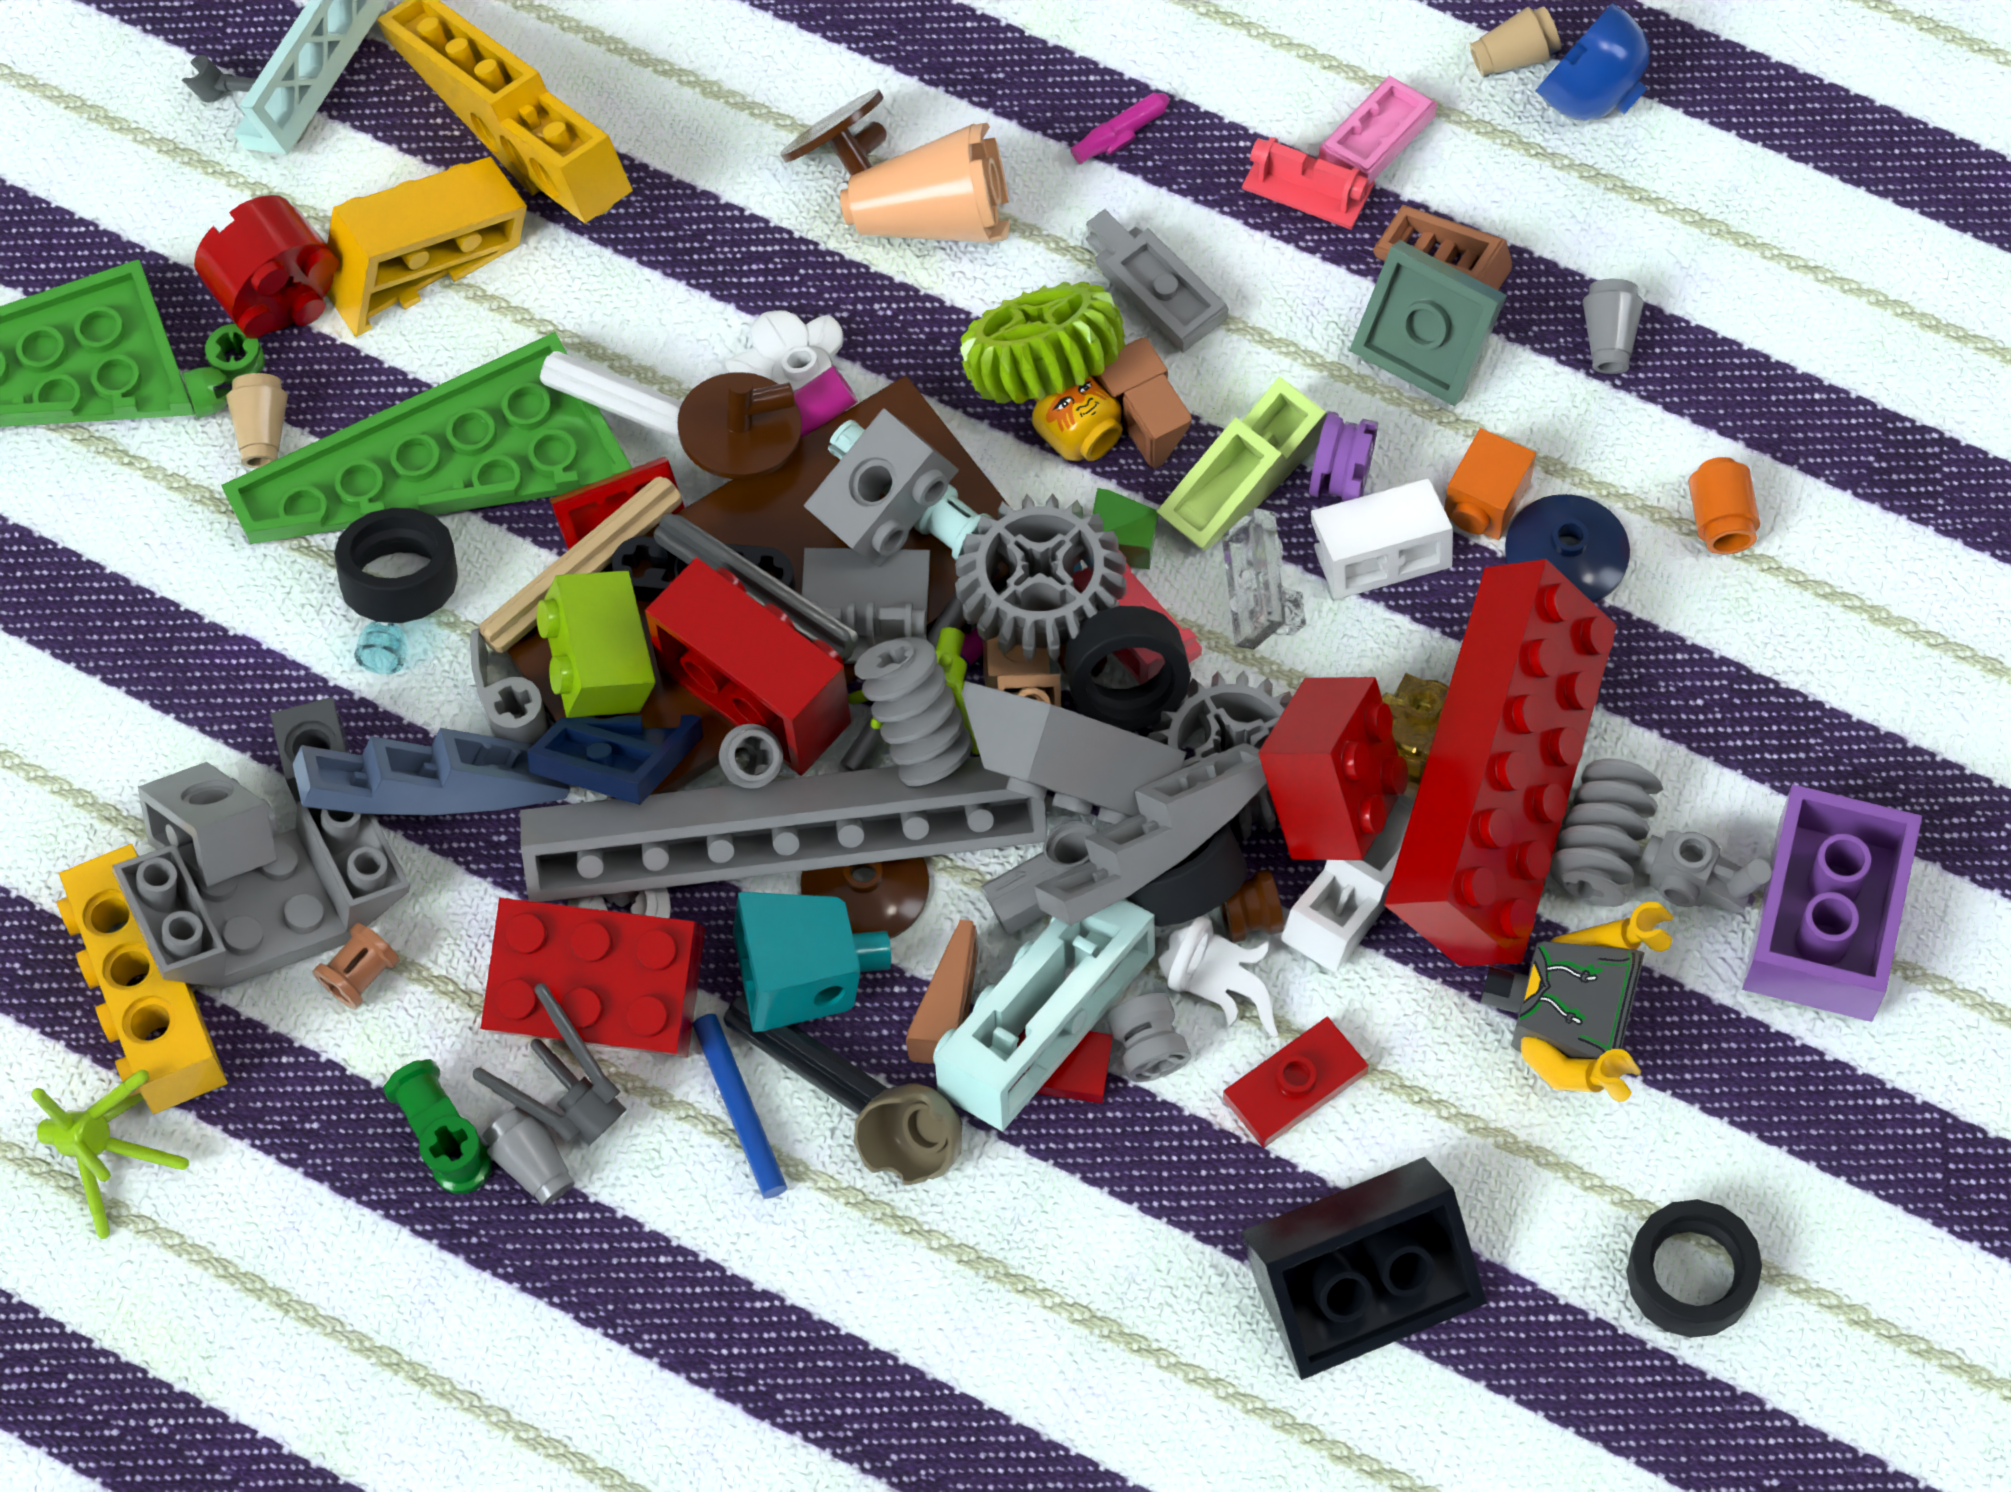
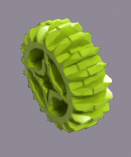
M1081 281L1072 286L1069 282H1062L1055 287L1049 288L1043 285L1039 290L1030 293L1023 291L1021 296L1017 298L1003 300L999 307L986 310L982 314L981 319L974 320L968 326V331L960 338L962 343L960 350L964 359L962 365L967 379L972 381L975 391L980 393L982 399L995 400L996 403L1002 404L1011 400L1017 404H1022L1032 398L1042 401L1047 395L1054 393L1063 394L1066 389L1072 386H1083L1087 378L1101 375L1105 371L1104 366L1113 364L1118 359V354L1125 347V334L1122 326L1124 322L1118 305H1114L1111 293L1105 292L1103 286L1090 285L1089 282Z

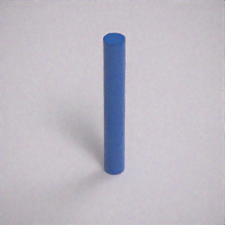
M714 1013L703 1015L697 1018L692 1023V1026L762 1197L770 1199L779 1196L788 1187L718 1017Z

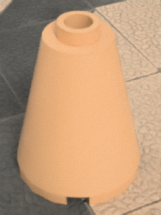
M987 122L971 124L850 176L848 189L841 190L840 204L845 223L847 225L855 224L858 233L865 236L995 243L1007 240L1010 230V219L998 221V205L1009 203L1008 191L995 137L983 139L990 128Z

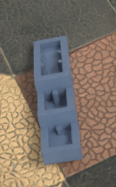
M441 727L431 747L371 736L362 755L301 745L293 762L302 807L363 814L443 815L496 811L566 799L570 791L568 784L529 773L527 751L534 744Z

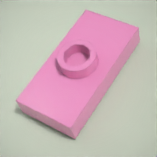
M1389 75L1319 146L1318 158L1352 170L1354 167L1361 169V176L1370 179V185L1436 117L1437 102Z

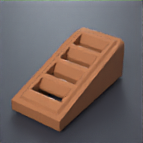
M1405 205L1401 206L1373 248L1375 257L1385 261L1391 246L1399 240L1407 243L1416 230L1421 235L1413 247L1429 254L1436 242L1441 243L1433 256L1434 258L1496 290L1500 289L1512 269V260L1506 239ZM1458 252L1463 254L1457 265L1451 264Z
M960 919L907 1031L906 1045L908 1057L911 1061L935 1064L933 1062V1055L942 1036L952 1028L957 1030L969 1016L979 950L977 929L973 921Z

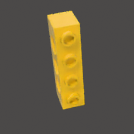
M131 843L59 872L58 874L67 897L56 902L70 936L81 933L86 949L77 952L76 958L89 988L93 989L100 986L106 1002L95 1006L104 1033L110 1043L120 1039L125 1053V1057L115 1060L120 1078L123 1082L139 1070H146L149 1073V1079L131 1093L129 1097L141 1093L154 1115L228 1084L190 983L164 980L113 874V865L139 856ZM127 922L120 930L107 933L113 925ZM147 974L140 983L126 986L133 977ZM168 1027L166 1032L159 1038L145 1040L155 1029Z

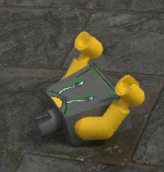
M1648 901L1642 903L1634 910L1631 919L1625 918L1554 937L1550 942H1539L1536 944L1529 975L1490 965L1480 1004L1519 1013L1511 1046L1516 1051L1522 1053L1523 1060L1552 1089L1594 1093L1605 1089L1613 1100L1625 1102L1630 1098L1632 1092L1619 1077L1625 1074L1640 1075L1641 1073L1640 1068L1628 1052L1622 1050L1645 952L1638 951L1637 949L1640 947L1641 942H1643L1654 951L1663 952L1668 950L1673 938L1663 929H1652L1660 922L1671 921L1674 916L1658 902Z

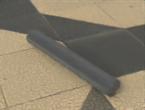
M667 513L660 519V524L654 531V539L657 544L688 565L698 557L714 570L718 567L729 570L742 582L747 595L762 606L766 603H772L779 607L792 620L795 630L809 641L813 642L815 639H820L826 642L841 656L843 662H846L852 656L853 650L859 643V637L854 630L683 516Z

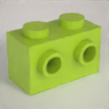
M629 571L556 575L544 600H540L538 603L536 617L540 636L549 640L552 653L549 667L550 683L554 694H561L566 718L639 713L656 681Z

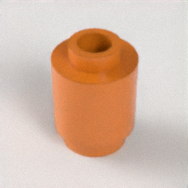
M1717 457L1703 462L1688 480L1699 538L1705 541L1707 549L1715 554H1734L1750 548L1757 540L1756 531L1760 527V518L1749 467L1735 462L1734 459L1729 457Z

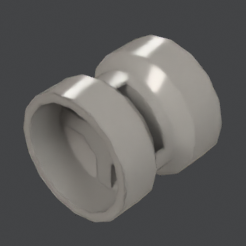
M1150 993L1132 998L1118 1005L1108 1015L1107 1021L1113 1037L1123 1042L1126 1052L1123 1055V1064L1129 1079L1133 1082H1146L1165 1077L1181 1069L1191 1059L1185 1038L1175 1033L1172 1023L1175 1019V1012L1169 996L1165 993Z

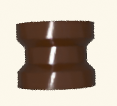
M1269 869L1256 871L1250 880L1244 881L1240 889L1224 904L1220 905L1224 927L1229 941L1232 943L1245 941L1249 933L1262 930L1268 935L1283 932L1284 924L1280 900Z

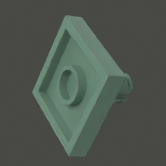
M1399 240L1389 250L1349 351L1455 407L1464 399L1507 295Z

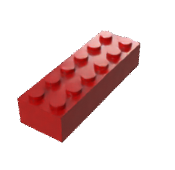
M1547 559L1484 568L1384 903L1388 909L1458 966L1519 964L1523 962L1529 937L1534 928L1535 916L1545 880L1550 870L1551 859L1561 823L1566 813L1567 802L1577 766L1582 756L1583 745L1593 709L1598 700V692L1609 652L1614 642L1617 625Z

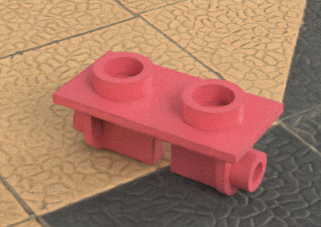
M1271 136L1268 141L1260 138L1256 140L1250 155V161H1253L1254 164L1242 185V189L1352 230L1375 185V180L1369 185L1370 179L1361 176V169L1354 167L1352 170L1319 158L1315 159L1307 156L1306 153L1279 144L1278 139Z

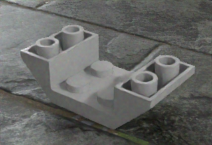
M301 801L297 802L295 828L273 836L277 861L206 887L189 874L175 844L113 865V874L164 980L226 988L345 945L352 938L350 929L357 922L364 926H369L409 893L410 884L375 815L302 807Z

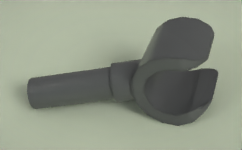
M205 55L196 56L190 62L199 73L192 78L185 77L182 79L203 102L207 103L219 98L224 91L249 92L257 78L223 74Z

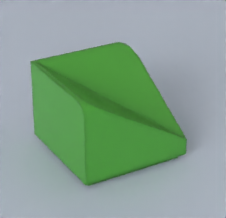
M1097 488L1093 514L1099 513L1100 518L1103 519V532L1114 531L1118 538L1119 550L1126 557V563L1130 567L1150 569L1159 515L1156 513L1157 510L1111 490Z

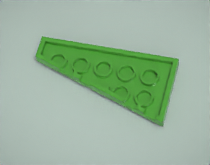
M139 259L0 306V427L195 415Z
M553 332L226 482L221 486L249 543L255 544L344 530L352 522L366 514L388 508H410L431 515L558 496L632 469L597 406L548 387L541 382L540 374L547 356H550L554 351L568 355L556 332Z

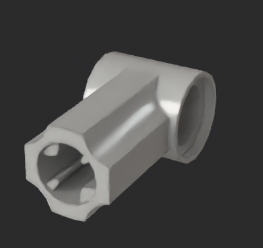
M1069 821L1057 826L1045 839L1043 852L980 886L1006 934L1010 935L1047 914L1039 908L1034 889L1035 885L1090 862L1084 838L1097 832L1091 824L1082 821Z

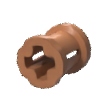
M358 922L350 929L352 938L327 965L318 964L312 971L318 982L329 993L354 1010L363 1002L361 994L385 967L393 969L400 962L399 956L386 941L370 928Z

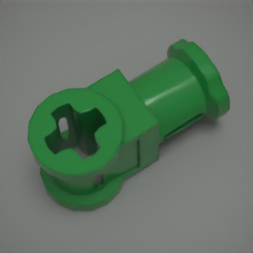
M432 1059L413 1061L391 1075L383 1087L384 1094L388 1101L398 1103L408 1119L407 1121L420 1141L419 1151L422 1160L432 1170L436 1182L445 1191L452 1194H468L476 1191L486 1183L491 1173L492 1159L486 1153L488 1149L480 1141L476 1128L467 1119L460 1117L450 1098L440 1085L438 1079L441 1074L436 1062ZM460 1149L463 1155L459 1159L451 1161L449 1155L453 1151Z

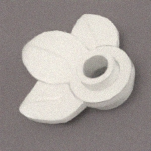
M768 311L761 314L752 325L751 338L755 347L726 360L725 365L728 373L745 372L757 374L771 379L778 384L789 382L794 393L833 366L831 359L843 346V332L839 323L830 315L818 317L805 325L796 315L788 311Z

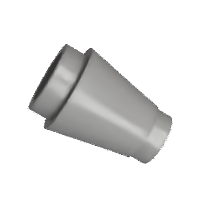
M1602 279L1595 281L1589 286V295L1583 299L1591 357L1593 358L1592 368L1597 372L1619 374L1629 370L1630 358L1644 305V300L1638 296V286L1631 281L1624 279Z
M743 724L734 728L726 735L722 741L718 759L724 774L731 782L740 787L752 789L767 785L777 776L783 762V751L780 741L771 730L758 724ZM745 747L749 752L750 761L744 769H740L741 763H736V748Z
M515 1107L498 1118L484 1131L482 1137L490 1146L486 1152L487 1155L533 1197H536L542 1207L553 1203L574 1186L575 1182L569 1175V1171L544 1122L521 1108Z

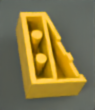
M491 156L468 164H457L446 171L415 181L407 180L393 188L375 194L351 198L340 205L334 206L332 210L327 245L338 258L339 267L334 273L333 284L326 295L354 336L358 337L372 329L371 323L368 320L372 316L397 302H400L406 310L421 301L420 295L417 292L447 274L453 282H456L518 247L527 205Z

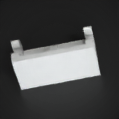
M1430 478L1311 511V522L1320 541L1314 544L1315 552L1334 600L1452 567L1453 528Z

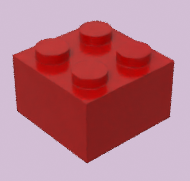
M1376 677L1304 678L1258 752L1291 859L1363 860L1377 835L1383 831L1386 819L1399 796L1403 795L1408 785L1407 763L1398 754L1392 734V712L1389 705L1383 703Z

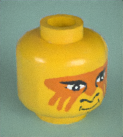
M1094 376L1087 378L1083 386H1072L1066 389L1063 394L1054 393L1047 395L1042 401L1034 398L1037 404L1033 409L1032 424L1036 432L1066 460H1097L1112 449L1122 434L1123 427L1120 422L1123 412L1121 404L1116 397L1112 398Z

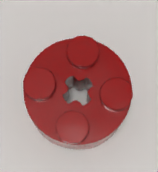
M267 195L248 200L229 212L234 221L220 233L213 225L204 235L195 254V270L205 286L246 338L256 339L266 333L278 331L293 323L298 326H306L317 320L324 312L325 302L322 299L333 284V277L339 267V260L302 212L295 206H292L286 198L279 195Z

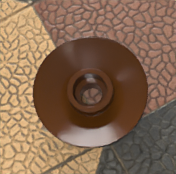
M923 857L802 871L801 895L838 897L846 904L852 933L887 931L889 939H892L905 932L922 913L929 893V873ZM860 868H871L876 873L867 882H859L852 877L854 871Z

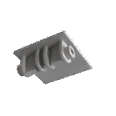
M849 548L804 549L802 596L854 630L859 637V643L853 650L852 656L844 664H856L859 657L869 648L885 641L904 637H916L926 640L930 550L899 549L893 555L888 556L881 566L878 567Z

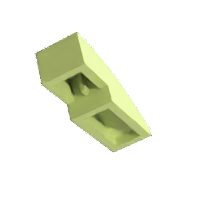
M1279 376L1242 421L1235 417L1156 513L1205 552L1253 512L1310 454L1319 443L1327 413Z

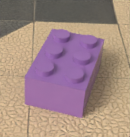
M1792 784L1778 824L1770 860L1772 876L1765 883L1742 990L1872 1022L1887 990L1922 815Z

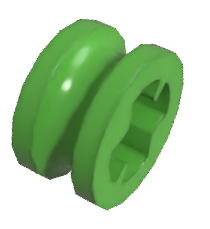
M235 324L221 326L206 341L205 353L207 360L212 368L219 369L227 376V380L224 383L232 385L233 379L238 376L261 373L264 368L265 356L258 338H246ZM240 347L244 348L246 355L241 360L235 361L234 356H231L230 362L226 361L224 354L227 351L235 348L236 353H239Z

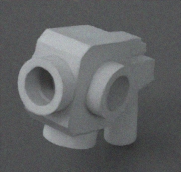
M1676 830L1667 831L1664 839L1652 835L1638 868V871L1650 875L1649 885L1672 904L1681 907H1693L1694 905L1701 907L1708 902L1736 914L1743 911L1745 907L1753 905L1755 896L1752 892L1767 883L1772 876L1770 865L1763 859H1753L1743 867H1740L1720 855L1721 848L1711 838L1697 832L1681 833Z

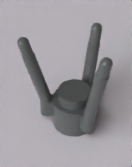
M539 983L535 987L537 996L588 1078L584 1076L579 1081L542 1040L536 1038L531 1041L530 1046L532 1050L568 1090L557 1102V1105L565 1114L561 1116L483 1068L474 1069L472 1075L476 1081L485 1085L494 1093L552 1127L567 1143L578 1135L590 1146L627 1109L615 1098L621 1091L604 1075L559 1002L556 1001L546 984Z

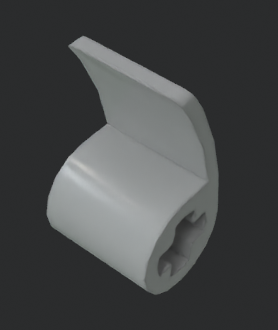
M480 628L471 631L472 672L478 696L493 736L535 744L550 729L539 689L533 682L523 677L505 678L488 686V650L485 641L480 635ZM520 713L522 717L515 719L513 715Z

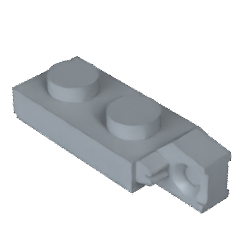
M1103 209L1087 221L1088 236L1086 241L1098 253L1095 257V263L1103 272L1102 274L1182 353L1228 319L1229 308L1227 304L1149 228L1142 231L1138 227H1134L1128 232L1106 209Z

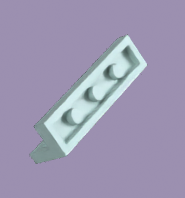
M389 0L308 1L239 105L245 117L233 134L245 149L284 155L290 153Z

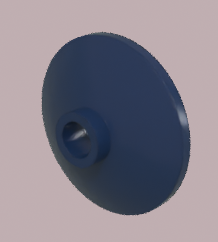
M1551 495L1527 505L1513 519L1505 540L1506 564L1547 559L1593 603L1605 598L1617 588L1625 576L1629 564L1630 545L1621 522L1605 506L1592 499L1578 495ZM1571 536L1578 539L1580 543L1566 545L1561 542L1559 537Z

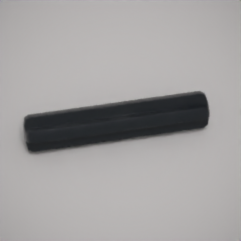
M745 994L737 996L725 1012L723 1021L728 1028L858 1116L871 1100L884 1090L889 1089L794 1024L766 1031L753 1032Z

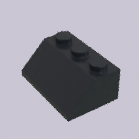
M1426 1157L1240 1232L1258 1291L1292 1365L1301 1380L1487 1304L1455 1190Z

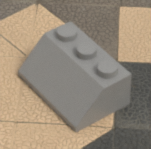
M965 681L962 697L984 769L1008 776L1007 790L1044 801L1047 790L1056 792L1052 805L1090 816L1092 806L1095 805L1100 807L1097 819L1115 825L1140 814L1134 792L1135 789L1175 773L1182 768L1186 752L1042 701Z

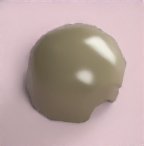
M918 1083L895 1086L877 1095L856 1118L854 1145L864 1166L870 1172L888 1171L898 1175L905 1186L918 1184L928 1179L933 1180L944 1176L961 1155L962 1120L948 1100L935 1089Z

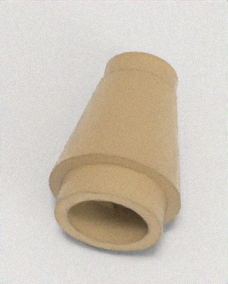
M1527 6L1480 37L1479 40L1470 43L1469 49L1475 66L1483 77L1490 73L1550 61V54L1561 50V42L1554 21L1546 7L1542 6L1532 11Z
M250 373L238 376L233 379L232 390L226 395L238 450L241 454V464L249 468H259L278 459L288 394L282 390L280 378L274 375Z

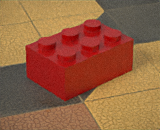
M696 557L645 609L658 669L735 727L743 724H758L771 730L777 736L782 746L783 763L802 776L851 724L844 662L841 656L826 642L820 639H815L811 642L797 632L792 620L779 607L772 603H766L762 606L747 595L742 582L729 570L723 567H718L714 570Z
M499 897L480 1029L495 1034L566 1042L535 992L536 985L544 983L556 1001L561 1005L585 1045L688 1058L706 928L695 921Z

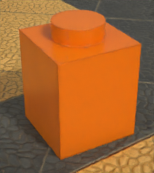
M1479 428L1447 486L1444 505L1447 517L1468 533L1475 535L1485 534L1499 541L1531 483L1536 452Z

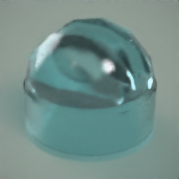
M373 621L361 631L357 640L354 658L361 667L378 674L396 673L404 666L407 653V637L396 623L389 622L387 626H384L380 622Z

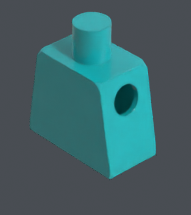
M758 892L738 893L732 933L753 1032L766 1031L846 1012L855 1004L860 972L889 970L891 967V944L887 931L852 933L846 904L838 897Z

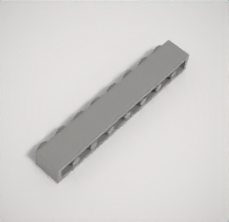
M979 756L967 758L958 769L948 776L921 786H907L899 778L898 769L900 766L773 780L765 786L752 789L730 785L649 795L640 805L628 801L610 799L520 810L521 852L528 900L545 902L1044 843L1047 838L1044 801L1007 790L1009 777L984 769L981 757Z

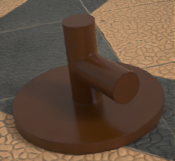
M874 89L859 96L810 127L781 151L780 155L786 163L791 162L829 142L850 176L873 167L867 156L886 140L887 132L882 124L872 121L854 136L848 128L873 110L884 99L880 89Z
M731 372L711 377L698 384L689 392L682 402L678 413L677 429L683 450L701 469L722 478L746 480L768 475L789 461L800 442L802 421L789 382L778 384L771 379L757 374Z

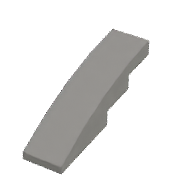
M1242 743L1135 789L1134 792L1140 814L1085 837L1090 862L1034 886L1040 910L1072 926L1130 896L1184 860L1229 822L1267 783L1258 755L1260 749Z

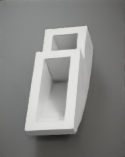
M1407 786L1404 794L1399 796L1386 819L1383 831L1377 835L1363 860H1327L1324 870L1291 908L1281 941L1333 973H1337L1386 907L1384 905L1418 791Z

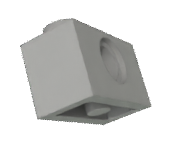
M883 408L803 506L850 548L880 567L888 556L896 553L904 545L909 530L928 507L935 505L942 499L948 489L949 482L959 469L910 427ZM892 483L888 494L879 500L882 490Z
M204 762L138 786L148 843L156 850L175 844L189 874L206 887L277 861L273 836L278 832V824L270 804L265 799H260L240 785L235 778H230L210 763Z

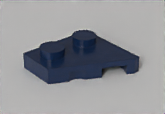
M688 714L681 715L680 725L677 728H643L642 715L615 716L609 719L561 717L527 751L529 773L640 805L703 738L702 720L700 716Z

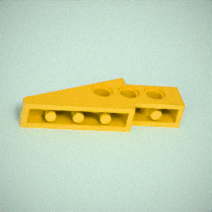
M405 0L376 19L386 40L532 196L539 191L544 192L586 224L594 217L609 211L616 202L633 191L608 134L548 92L537 70L440 0Z

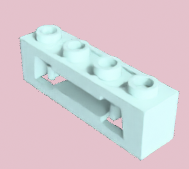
M1124 898L1072 926L1052 916L1050 925L1035 942L1028 941L1020 948L1015 956L1012 968L997 985L991 984L981 992L974 1005L973 1012L957 1030L954 1028L948 1030L938 1042L933 1055L937 1091L951 1103L1003 1132L1155 955L1154 914ZM1075 961L1073 972L1066 979L1065 971ZM1107 978V980L1102 984V986L1096 991V989L1101 985V983ZM1025 1029L1026 1039L1017 1048L1018 1035Z

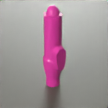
M1153 92L1108 122L1101 123L1090 131L1082 141L1070 148L1073 158L1077 163L1082 164L1091 157L1105 152L1108 155H1112L1135 140L1134 132L1166 112V107L1169 104L1168 95Z

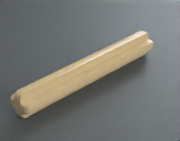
M654 478L479 625V632L486 644L494 651L499 653L506 652L537 626L536 614L538 603L540 600H544L556 575L601 572L612 563L614 552L621 543L633 537L644 536L660 522L664 515L673 512L682 502V496L675 485L667 478Z

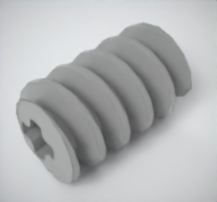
M916 637L896 638L875 645L861 655L854 666L855 675L860 679H866L862 685L863 694L870 701H875L871 707L872 715L877 721L884 722L880 728L881 736L884 741L892 744L889 749L890 757L893 762L901 765L898 769L899 778L907 786L926 785L948 776L965 762L973 747L970 732L964 727L962 713L955 706L953 691L946 685L947 681L943 667L937 663L938 659L934 646L927 640Z
M1607 758L1595 760L1586 765L1581 777L1582 785L1578 787L1573 799L1575 807L1570 809L1566 818L1565 825L1567 829L1562 831L1558 840L1557 847L1559 851L1553 855L1550 872L1555 881L1572 895L1596 905L1618 907L1623 905L1627 896L1619 885L1630 883L1634 876L1632 867L1627 863L1638 861L1642 853V849L1636 841L1646 839L1650 830L1647 821L1644 819L1653 817L1658 807L1655 799L1649 794H1657L1664 789L1661 781L1653 773L1640 765L1622 759Z

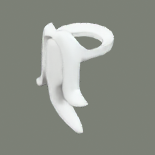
M1205 916L1197 917L1192 925L1178 929L1170 934L1169 950L1158 958L1159 966L1167 980L1168 988L1174 991H1187L1220 1005L1225 1012L1228 1027H1231L1236 1022L1239 1013L1236 1002L1226 992L1232 991L1250 998L1256 1005L1265 1031L1271 1037H1278L1271 998L1266 984L1259 977L1239 965L1240 963L1254 965L1264 960L1269 952V942H1265L1253 949H1244L1215 934L1212 920Z

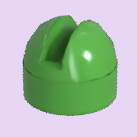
M199 367L182 372L197 419L213 415L227 405L226 395L231 389H213L227 380V376L219 369Z

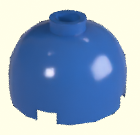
M1612 2L1538 86L1535 92L1551 108L1567 118L1583 122L1599 120L1614 108L1624 115L1648 88L1640 81L1650 63V46L1644 31L1632 16Z

